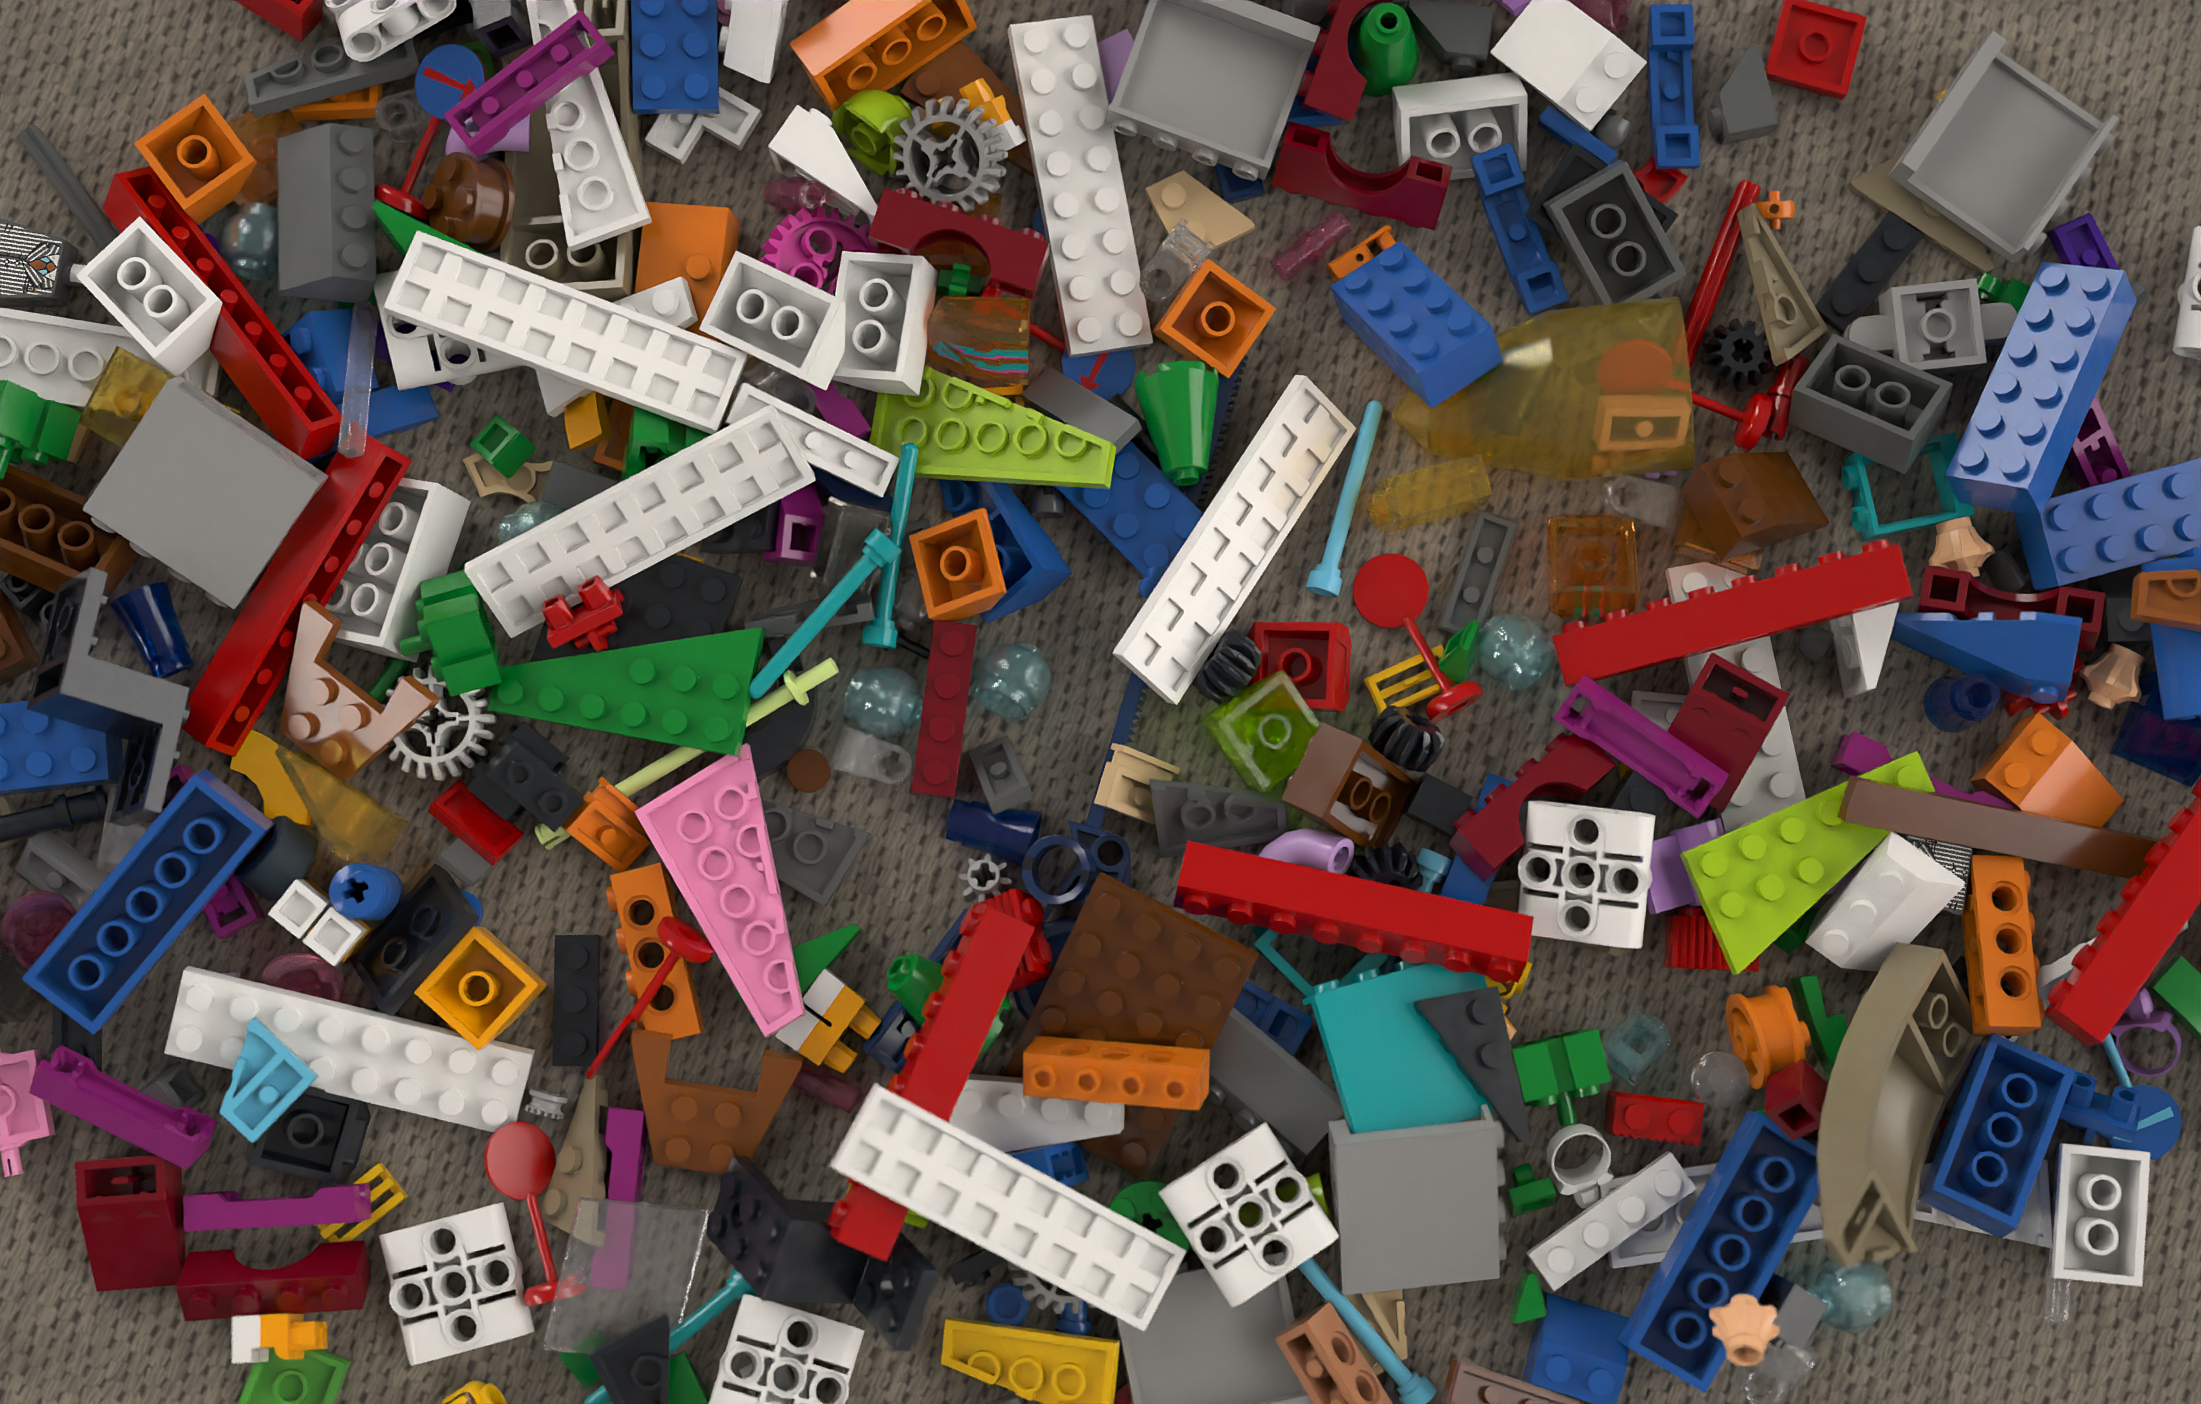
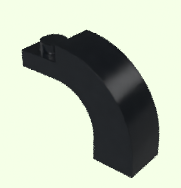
M456 0V7L453 13L417 34L418 38L423 41L455 27L473 23V31L496 59L533 44L529 15L518 0Z
M786 637L768 641L772 658L788 641ZM801 654L794 659L784 672L787 670L792 671L798 677L797 672L804 670ZM783 673L778 678L779 688L785 685ZM817 686L806 691L809 703L803 706L795 699L776 709L773 717L764 727L743 737L742 745L746 743L750 745L757 781L769 777L784 768L789 760L797 752L801 751L813 730L818 712Z

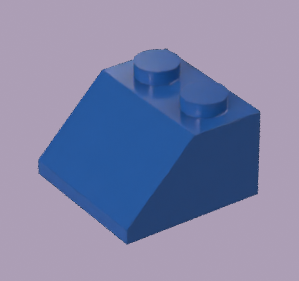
M1546 1292L1544 1303L1547 1314H1545L1546 1317L1539 1318L1522 1377L1530 1384L1594 1404H1617L1628 1367L1629 1347L1617 1339L1627 1324L1629 1317Z

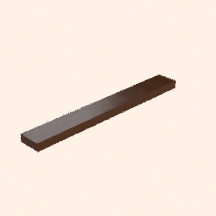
M1851 775L1837 816L1845 822L2131 879L2135 875H2141L2148 865L2144 862L2146 854L2158 841H2161L2157 838Z

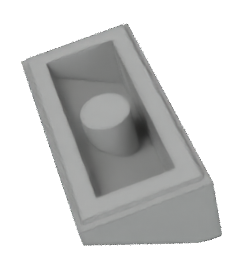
M51 831L38 833L28 839L14 869L74 915L78 913L109 876L107 872Z

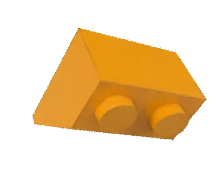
M473 926L414 993L472 1046L481 1051L518 1019L548 984L485 927Z

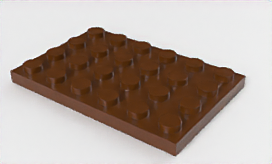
M1101 872L1096 878L1002 1076L1023 1078V1053L1036 1036L1208 1049L1211 1052L1260 954ZM1124 1104V1128L1121 1133L1073 1142L1146 1180L1182 1109Z

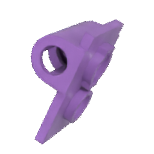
M1721 818L1669 832V837L1652 842L1650 862L1652 882L1647 892V905L1650 915L1690 904L1691 907L1701 905L1679 854L1725 834ZM1634 856V858L1643 859V856Z

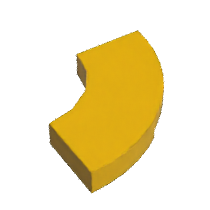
M251 730L236 756H232L230 769L245 774L257 785L264 801V815L266 817L274 819L277 816H287L297 824L310 826L311 797L304 774L282 745L262 733Z

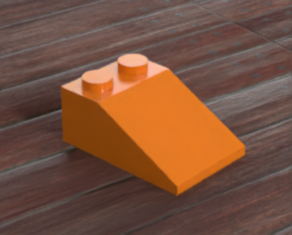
M2039 712L2022 717L1969 781L1980 791H1984L2012 804V809L2102 827L2124 801L2078 746Z

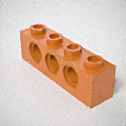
M1971 855L1963 916L1961 918L1973 1035H1991L1994 1033L1999 1036H2025L2040 1028L2044 1018V1004L2042 999L2038 997L2036 983L2040 965L2037 955L2033 954L2032 946L2035 919L2032 912H2029L2027 894L2030 890V875L2027 870H2024L2023 857ZM1992 895L2002 901L2004 911L1995 907L1992 902ZM1996 937L2006 942L2009 949L2008 954L1999 949ZM2001 979L2011 985L2013 997L2007 995L2002 990Z
M663 863L610 875L612 886L606 887L610 909L612 912L618 911L622 927L616 929L617 943L621 954L628 953L631 970L626 971L627 986L630 995H637L638 1000L671 952L657 935L658 924L665 916L679 919L668 869ZM649 901L654 908V917L650 923L641 926L634 918V909L640 902ZM652 943H658L664 950L663 962L655 968L649 967L644 961V951ZM680 957L662 984L670 987L674 993L672 1006L667 1010H661L652 999L639 1020L636 1021L637 1029L673 1034L672 1041L706 1032L690 963L688 960Z
M1036 1036L1023 1053V1096L1199 1111L1209 1093L1210 1050Z

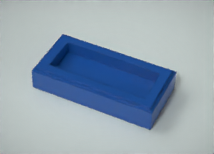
M1550 105L1545 108L1539 117L1538 126L1568 147L1575 143L1607 166L1615 159L1617 155L1615 150Z

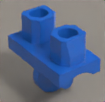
M2076 1071L2059 1119L2068 1121V1126L2085 1131L2082 1143L2089 1146L2092 1145L2095 1134L2111 1140L2115 1136L2133 1142L2142 1108L2138 1106L2139 1092L2121 1085L2115 1087L2112 1097L2094 1092L2097 1081L2093 1076Z

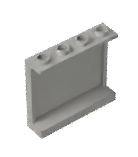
M1149 0L1114 98L1108 107L1106 122L1111 123L1112 128L1121 134L1136 136V133L1152 138V143L1164 150L1176 151L1179 148L1193 154V159L1202 164L1215 166L1219 163L1233 168L1232 172L1243 179L1254 181L1260 178L1265 180L1321 27L1248 0Z
M1992 31L1976 47L1894 165L1888 177L2013 263L2025 253L2032 256L2047 237L2042 230L2048 221L2054 223L2069 205V201L2065 199L2071 188L2077 190L2089 176L2092 169L2087 164L2094 155L2099 157L2110 145L2114 135L2109 132L2119 118L2113 115L2104 123L2098 121L2002 54L2000 50L2007 40Z
M178 375L165 383L82 510L90 514L92 522L102 530L110 533H115L116 531L128 539L130 547L137 553L148 558H153L154 556L166 564L168 572L175 578L186 583L192 581L204 589L206 597L213 603L221 607L230 606L235 610L248 597L247 593L313 495L321 489L329 476Z
M1487 1104L1481 1105L1480 1121L1350 1134L1346 1120L1328 1121L1333 1225L1339 1234V1237L1334 1241L1335 1264L1343 1296L1500 1278L1499 1260H1506V1245L1503 1234L1499 1233V1223H1505V1207L1502 1196H1498V1186H1504L1505 1176L1502 1160L1497 1159V1148L1504 1147V1136L1501 1122L1493 1121Z
M1272 1244L1264 1245L1262 1256L1268 1265H1275L1282 1260L1284 1251L1273 1252ZM1230 1254L1222 1258L1218 1262L1212 1264L1213 1267L1215 1268L1223 1261L1228 1259L1230 1257ZM1183 1262L1178 1266L1145 1332L1114 1316L1132 1404H1314L1274 1339L1295 1320L1286 1274L1243 1303L1231 1308L1205 1266L1188 1270L1187 1262Z

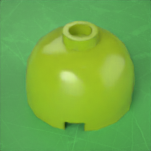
M867 89L854 94L834 110L831 120L836 135L839 138L844 133L846 139L858 149L847 148L846 151L868 170L876 175H883L888 170L891 175L904 164L892 159L894 153L904 150V148L894 142L895 136L906 134L900 126L901 122L905 119L913 120L911 108L904 99L886 91Z

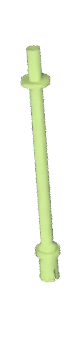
M831 657L798 677L792 671L787 670L784 672L785 685L750 705L746 727L793 699L803 706L809 703L806 691L839 672ZM679 747L616 784L615 787L627 797H630L705 751ZM544 824L535 826V833L541 844H545L547 850H551L555 845L572 836L562 826L555 833Z

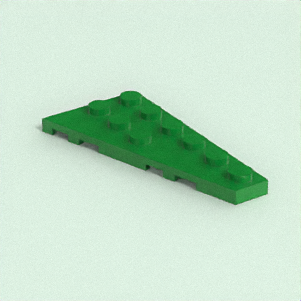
M758 627L500 667L502 683L493 685L488 710L501 714L739 757L752 699L749 696V686L757 675L766 629Z

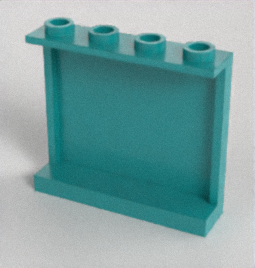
M1404 960L1394 964L1396 972L1381 976L1379 968L1355 974L1354 979L1356 983L1343 987L1340 986L1338 979L1313 986L1315 995L1302 999L1304 1006L1312 1004L1350 1134L1457 1123L1480 1116L1481 1105L1486 1104L1490 1112L1495 1111L1483 1094L1478 1095L1458 1068L1455 1057L1451 1053L1446 1052L1438 1041L1440 1038L1423 1014L1419 1015L1413 1005V1002L1488 988L1484 975L1471 972L1456 973L1447 970L1444 966L1430 963H1410Z

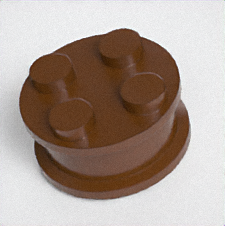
M463 152L448 154L438 166L432 184L427 185L423 194V203L425 208L428 209L430 227L462 244L467 243L476 251L491 252L495 250L504 240L514 213V182L507 165L495 158H485L476 162L471 155Z

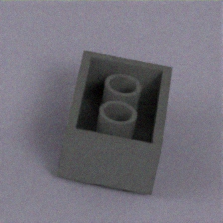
M1617 160L1543 203L1603 315L1609 318L1617 316L1688 275L1626 161Z
M1833 334L1794 387L1788 423L1906 474L1944 419L1952 383Z

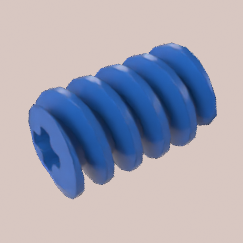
M363 863L346 865L340 869L333 877L329 889L331 904L337 912L345 917L374 921L387 918L399 904L404 894L402 881L395 872L385 867Z

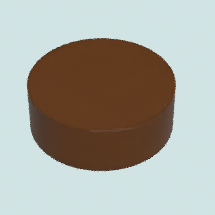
M801 750L788 762V779L799 791L805 793L817 792L823 789L829 782L831 776L830 763L822 753L816 750Z

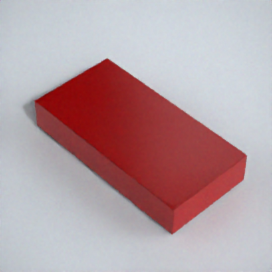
M458 779L430 804L428 812L488 863L495 866L522 840L525 833L513 823L501 818L468 790V786Z

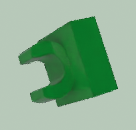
M1530 1163L1513 1167L1514 1173L1512 1177L1516 1187L1509 1189L1507 1193V1204L1512 1218L1554 1205L1556 1192L1550 1177L1536 1181Z

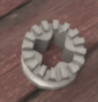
M530 1088L529 1094L532 1096V1101L530 1104L525 1105L524 1110L537 1115L544 1113L543 1116L563 1119L564 1113L561 1112V1106L568 1102V1097L541 1089Z

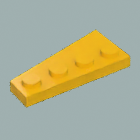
M949 1317L945 1319L941 1364L991 1385L997 1384L1015 1392V1395L1029 1401L1036 1400L1043 1404H1114L1120 1340Z

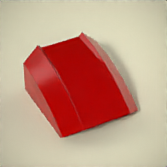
M1253 622L1247 637L1255 642V646L1262 651V662L1256 670L1257 674L1249 681V685L1245 686L1242 690L1249 708L1315 712L1345 711L1350 698L1349 679L1352 649L1347 626L1339 622Z

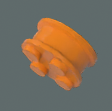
M1777 985L1767 986L1762 990L1761 995L1749 998L1739 993L1728 997L1726 1002V1025L1735 1060L1745 1080L1748 1077L1749 1085L1752 1088H1765L1767 1086V1077L1802 1059L1806 1061L1805 1047H1809L1811 1044L1809 1030L1804 1021H1798L1793 1009L1791 995L1786 987L1780 988Z

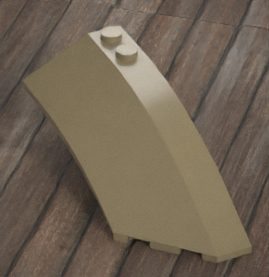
M574 0L578 12L582 10L615 53L599 65L598 69L643 194L642 114H634L631 0ZM586 33L590 47H592L596 42L589 33ZM534 44L502 56L503 69L533 47ZM544 103L531 113L530 152L505 151V164L509 168L514 182L515 205L510 228L501 243L500 261L611 303L631 296L635 291L642 226L576 251H572L568 247L559 199L560 189L557 173L554 169L553 148L550 131L547 127L545 116L547 112Z
M1896 942L1889 956L1882 962L1880 971L1869 990L1861 998L1860 1005L1842 1041L1829 1079L1821 1115L1817 1161L1823 1238L1841 1267L1858 1266L1859 1261L1863 1260L1876 1262L1892 1258L1894 1253L1900 1251L1905 1253L1919 1251L1912 1239V1230L1922 1169L1932 1137L1946 1104L1985 1036L1973 1035L1970 1003L1942 949Z

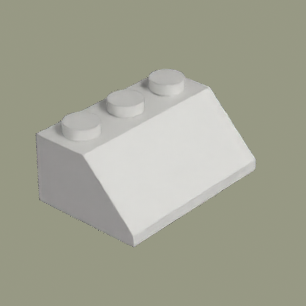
M725 0L724 9L731 10L729 27L722 26L719 38L718 51L725 52L723 65L760 82L770 83L778 67L788 0Z
M1511 72L1392 87L1393 127L1399 166L1406 162L1411 155L1452 166L1450 180L1472 178L1474 173L1470 160L1471 156L1511 143L1521 171H1527L1528 95L1520 77Z
M140 216L75 275L140 345L174 376L182 374L209 348L223 302Z
M735 251L699 330L826 391L845 352L846 302L743 253Z
M842 251L835 297L846 302L845 352L832 380L878 393L919 396L939 276L938 271L923 256Z
M1891 831L1817 912L1809 928L1805 943L1840 968L1879 972L1882 962L1889 956L1896 942L1909 944L1964 887L1965 882L1897 833Z
M2059 1143L2051 1277L2142 1286L2150 1152Z

